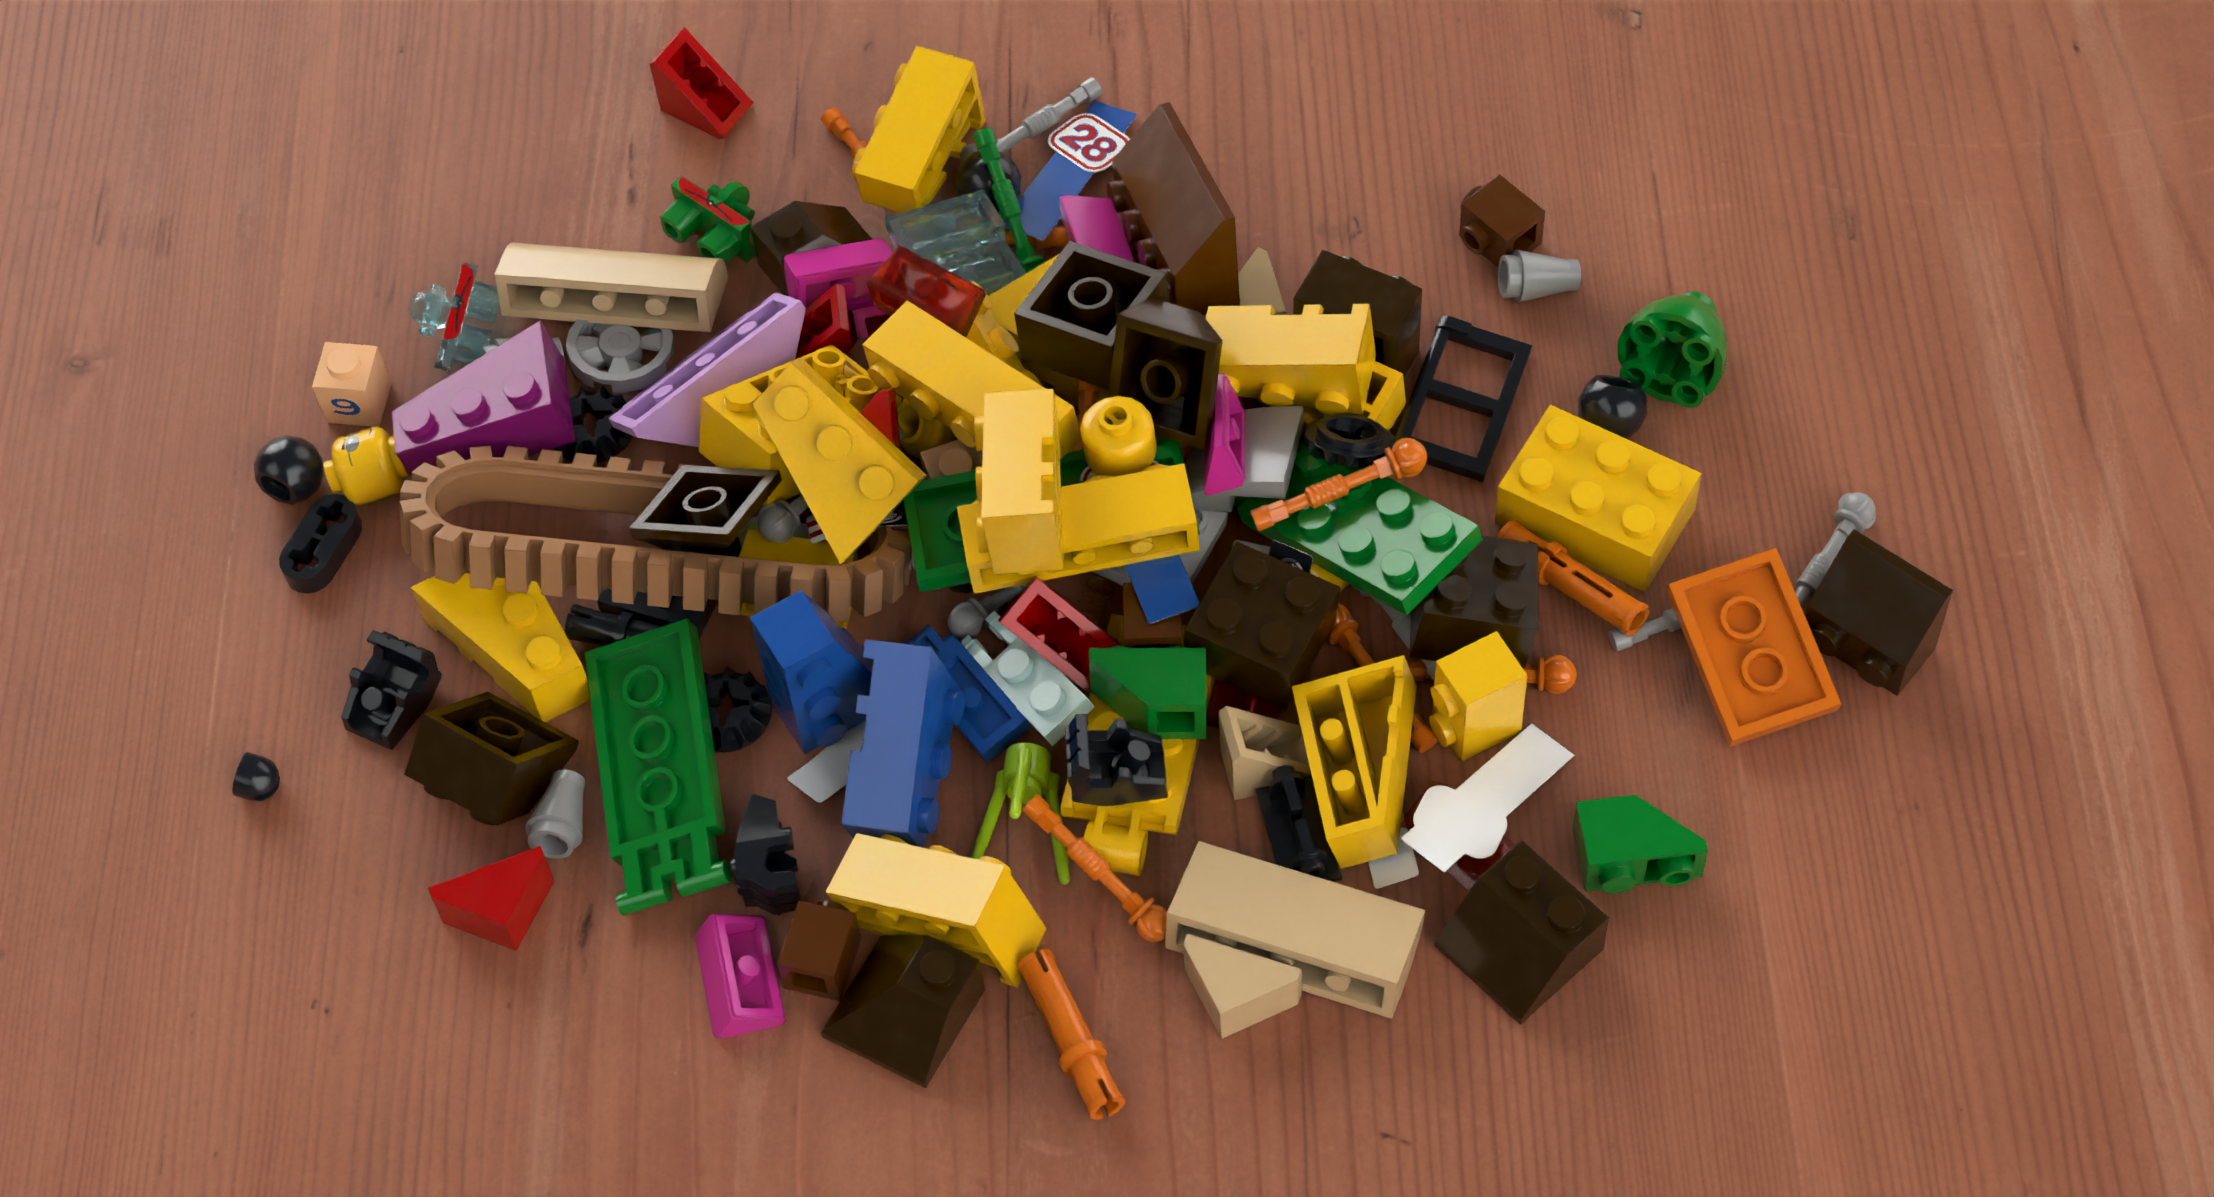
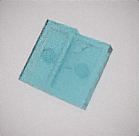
M984 190L886 218L885 226L891 243L917 300L946 276L968 282L973 281L980 285L989 296L1026 274L1005 241V223Z

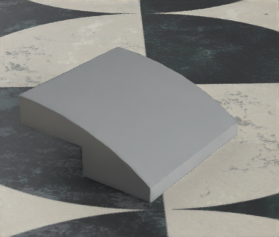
M1273 406L1244 410L1245 481L1242 482L1243 486L1206 496L1204 494L1205 450L1191 446L1185 466L1195 510L1232 512L1236 496L1285 499L1305 424L1303 406Z

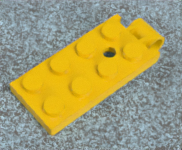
M1111 614L1107 633L1122 646H1124V616ZM1182 625V646H1184L1186 625ZM1206 675V712L1214 678ZM1092 692L1090 693L1089 700L1095 707L1087 714V731L1108 730L1115 719H1123ZM1128 723L1130 728L1135 729L1132 725ZM1162 739L1165 753L1167 798L1114 806L1078 803L1072 801L1071 787L1067 780L1060 806L1061 815L1063 817L1088 821L1084 839L1110 863L1109 869L1112 872L1140 877L1146 858L1148 831L1177 835L1200 739Z

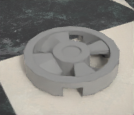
M577 319L569 329L566 351L572 373L584 385L595 388V381L600 384L611 385L612 393H627L644 389L660 379L667 371L666 362L671 356H674L675 345L671 329L649 328L640 335L636 329L627 325L588 323V320ZM593 333V334H595V335H596L597 337H599V338L589 337V336H584V335H591V334ZM643 349L658 351L659 353L651 362L645 366L640 364L643 358ZM605 366L609 368L608 372L600 371Z

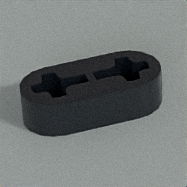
M330 494L317 499L283 548L279 557V566L290 588L295 591L308 594L325 588L332 581L360 537L362 520L354 503L350 502L345 495ZM341 515L345 519L343 524L336 522ZM327 520L334 521V523L327 530L325 522ZM315 558L317 562L315 567L305 566L301 572L298 571L297 565L299 563L308 565Z

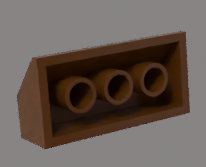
M1170 102L1159 104L1112 160L1114 182L1107 183L1108 199H1112L1116 212L1122 214V224L1128 242L1137 243L1140 264L1167 274L1171 304L1198 311L1202 315L1207 314L1208 306H1240L1235 216Z

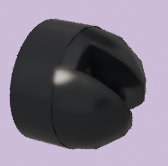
M246 752L238 765L234 777L233 795L250 801H263L272 797L278 790L280 783L279 771L274 762L264 756Z

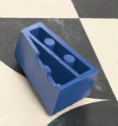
M802 590L750 617L771 703L804 754L817 747H828L835 744L848 730L866 721L867 715L856 713L858 695L869 696L873 660L863 658L864 645H859L850 632L844 627L841 629L835 624L831 616Z
M865 639L863 658L873 660L869 696L858 695L856 713L866 714L867 716L861 750H851L841 824L853 839L856 833L877 838L887 834L898 837L909 845L925 848L927 835L933 834L938 824L939 804L936 797L940 780L946 779L950 772L952 750L949 741L953 725H959L963 717L964 694L932 647Z

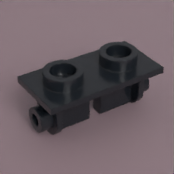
M1290 765L1275 769L1272 772L1273 780L1269 786L1257 788L1255 792L1276 864L1332 882L1342 880L1339 865L1326 840L1312 776L1304 778L1302 774L1296 773L1295 768Z

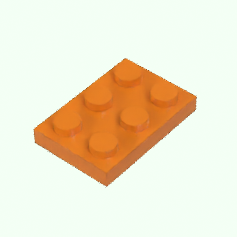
M1777 548L1668 584L1666 592L1729 747L1839 710L1841 701Z

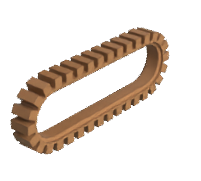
M491 446L469 447L470 459L464 460L454 450L436 456L437 467L424 462L412 471V481L405 480L400 490L401 538L405 554H411L412 563L423 572L435 568V578L455 584L465 573L470 574V588L492 590L495 579L498 577L505 578L506 591L527 593L531 581L541 582V595L563 597L566 585H576L577 599L598 601L602 588L612 589V602L634 604L637 592L647 593V606L669 608L672 596H682L683 610L704 612L708 599L719 600L718 613L740 615L743 603L754 604L755 615L802 590L825 610L834 622L849 621L850 607H853L863 617H867L882 611V601L893 604L903 595L904 585H909L911 575L912 548L908 525L878 527L863 543L872 553L861 560L842 565H810L479 531L454 526L442 519L444 514L456 507L477 502H512L639 516L673 476L665 474V462L645 460L641 471H632L631 458L610 456L607 468L597 467V455L576 453L572 464H563L562 451L542 449L538 461L528 460V448L507 446L503 457H492ZM679 463L678 469H679L682 465H690V464H680V463ZM798 494L785 501L790 504L802 494ZM764 505L760 507L753 517H758V513ZM808 507L798 515L800 522L807 524L806 519L813 514Z

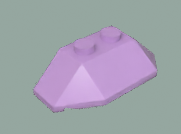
M777 292L773 293L761 302V305L756 309L745 313L667 371L656 382L638 393L622 409L608 418L614 428L637 438L699 447L701 398L795 360L806 311L801 300Z

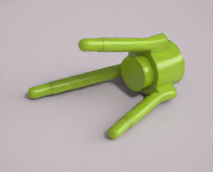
M1033 743L1013 744L1007 749L1004 770L996 773L994 792L970 858L979 860L981 856H984L1006 794L1011 799L1009 815L1013 819L1020 817L1022 804H1027L1037 794L1040 796L1041 794L1045 795L1046 802L1062 818L1058 795L1060 776L1050 772L1052 757L1046 748ZM1051 833L1058 879L1061 884L1065 885L1070 881L1067 849Z

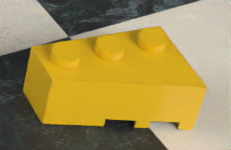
M802 358L791 362L752 404L840 565L857 551L926 476L917 465Z

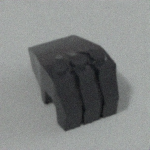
M373 630L367 638V642L374 645L373 655L363 670L352 668L349 674L351 688L341 718L347 731L393 750L428 707L442 678V673L438 671L433 652L422 647L417 648L415 644L403 639L399 640L398 637L387 632L380 633Z
M1076 714L1070 724L1065 727L1067 777L1071 787L1072 801L1097 806H1114L1168 797L1165 753L1161 736L1132 729L1129 727L1126 719L1121 718L1115 719L1108 730L1087 731V714Z
M752 794L740 825L733 859H731L732 875L737 885L738 894L743 896L745 907H759L771 914L781 915L784 912L795 911L798 900H801L795 873L798 871L797 860L785 853V851L794 850L791 827L782 828V823L778 821L775 800Z

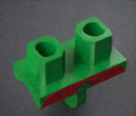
M682 175L671 184L674 201L660 216L663 231L668 237L680 244L684 243L696 230H699L704 234L696 242L700 256L723 259L725 264L735 256L748 263L756 255L755 247L750 243V226H752L751 220L755 215V211L747 206L750 192L746 186L734 181L722 189L717 185H712L706 192Z

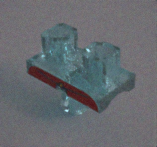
M462 262L452 301L445 297V287L438 284L431 285L429 292L418 293L410 300L408 311L410 316L420 323V334L431 337L434 336L436 328H445L434 368L450 372L453 359L471 363L482 356V347L489 344L492 331L463 323L465 315L494 323L499 306L497 287L475 280L478 269L476 265Z

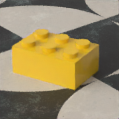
M1549 405L1498 485L1495 523L1504 527L1509 521L1517 520L1522 526L1548 543L1556 541L1564 545L1568 549V555L1576 561L1640 591L1646 592L1696 509L1702 473L1553 405Z

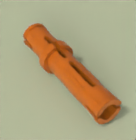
M1517 520L1509 521L1496 538L1536 543L1538 551V583L1544 586L1551 584L1583 607L1621 630L1624 635L1629 637L1635 635L1647 620L1649 609H1647L1649 606L1633 598L1604 577L1570 557L1568 549L1559 542L1553 541L1548 543L1522 526Z
M1049 949L1039 950L1042 963H1039L1035 952H1032L1018 963L1017 968L1020 975L1023 976L1061 1054L1059 1066L1065 1076L1073 1078L1087 1107L1089 1117L1093 1120L1103 1119V1113L1100 1109L1102 1106L1107 1116L1110 1117L1121 1110L1126 1101L1105 1063L1107 1051L1100 1040L1093 1039L1055 962L1053 952Z

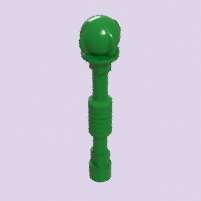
M988 127L974 132L972 136L977 150L981 153L984 164L988 166L993 180L991 190L1000 210L1001 218L1007 221L1017 248L1015 252L1019 262L1015 263L1013 268L1018 270L1016 274V279L1045 262H1043V255H1035L1032 244L1028 242L1019 217L1022 211L1011 180L1006 179L999 160L1001 156L996 145L997 140L992 127Z

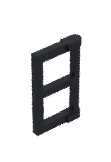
M1451 316L1439 317L1432 342L1398 431L1394 436L1395 442L1402 438L1415 439L1426 449V464L1484 482L1531 353L1532 345L1474 327L1472 323ZM1448 340L1512 361L1498 400L1433 379ZM1426 397L1491 418L1477 458L1411 437Z

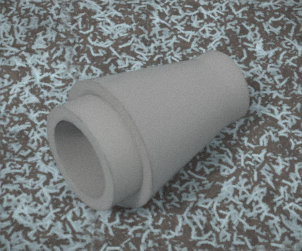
M1518 249L1514 250L1512 255H1502L1498 266L1499 291L1502 298H1513L1515 303L1566 291H1578L1580 288L1581 267L1578 259H1563Z
M566 769L555 771L552 774L548 788L525 825L529 847L533 849L541 846L545 857L553 859L568 857L572 854L574 848L578 847L582 842L583 792L586 781L579 773Z

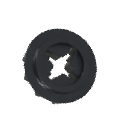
M604 386L597 392H588L581 387L578 395L570 398L575 442L553 449L555 451H562V457L570 462H573L576 453L597 455V463L605 462L610 459V456L615 457L621 453L631 441L632 435L614 428L608 418L626 404L622 394L612 395ZM591 413L596 419L595 437H590L589 431H586L584 427L583 417H586L585 414Z
M1342 413L1327 415L1309 423L1305 429L1303 444L1309 448L1310 455L1315 458L1325 459L1326 464L1329 466L1339 464L1344 465L1347 469L1357 466L1365 468L1374 464L1373 461L1384 457L1385 448L1390 447L1392 449L1395 438L1389 430L1370 418Z
M728 666L723 673L710 675L704 672L715 752H733L754 743L765 732L771 719L772 705L766 686L761 685L750 671L746 674L735 673ZM729 694L733 705L739 708L730 709L729 716L725 718V725H722L717 710L714 708L719 707L725 695Z

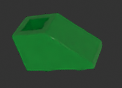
M1179 645L1167 648H1129L1126 646L1089 648L1090 691L1123 719H1126L1136 730L1161 736L1162 739H1206V648H1187Z
M1637 795L1576 802L1572 829L1585 891L1602 890L1605 893L1615 894L1628 891L1635 887V885L1659 882L1665 886H1680L1691 882L1694 878L1703 876L1708 853L1706 840Z

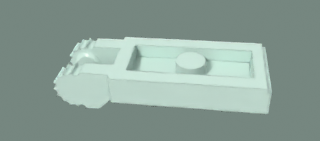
M993 611L985 620L989 624V629L1000 640H1004L1009 645L1001 654L992 660L983 645L977 639H972L969 635L960 643L1015 704L1016 709L1051 746H1054L1065 735V727L1070 724L1076 714H1088L1095 706L1059 669L999 622L1000 615Z

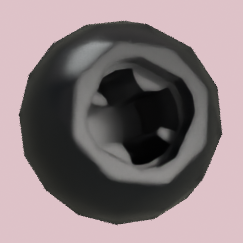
M980 151L973 152L960 164L956 172L955 191L961 203L970 211L984 216L1000 214L991 190L993 180L988 166L984 164ZM999 152L1001 156L999 160L1006 179L1011 180L1018 198L1020 195L1021 174L1015 162Z
M1596 375L1585 385L1578 398L1579 418L1625 439L1630 438L1640 429L1647 415L1646 394L1640 384L1626 378Z
M288 435L274 438L259 450L254 462L255 480L264 493L278 502L291 505L304 502L320 488L324 477L323 459L315 446L305 439Z

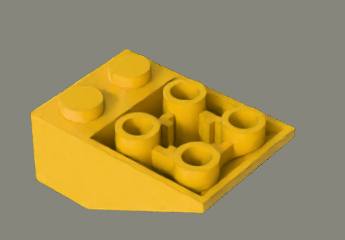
M833 344L795 359L802 358L859 412L881 390L874 384L864 368ZM793 361L774 367L771 370L701 398L699 453L716 467L780 471L782 481L764 502V506L770 503L775 504L779 499L785 501L801 494L752 405ZM896 394L898 408L901 405L902 398Z

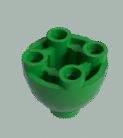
M1685 292L1681 295L1662 297L1652 301L1630 318L1617 341L1618 360L1621 364V378H1626L1640 384L1644 393L1660 401L1678 403L1687 408L1698 406L1702 403L1705 396L1715 390L1726 368L1727 335L1725 328L1717 314L1713 301L1699 292Z

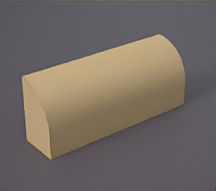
M510 243L505 248L496 269L495 280L501 316L573 322L580 319L588 320V323L711 332L726 287L728 273L725 262L720 258Z
M1198 841L1167 911L1165 948L1184 954L1183 942L1186 935L1190 934L1302 969V991L1392 1019L1412 966L1422 930L1425 910Z

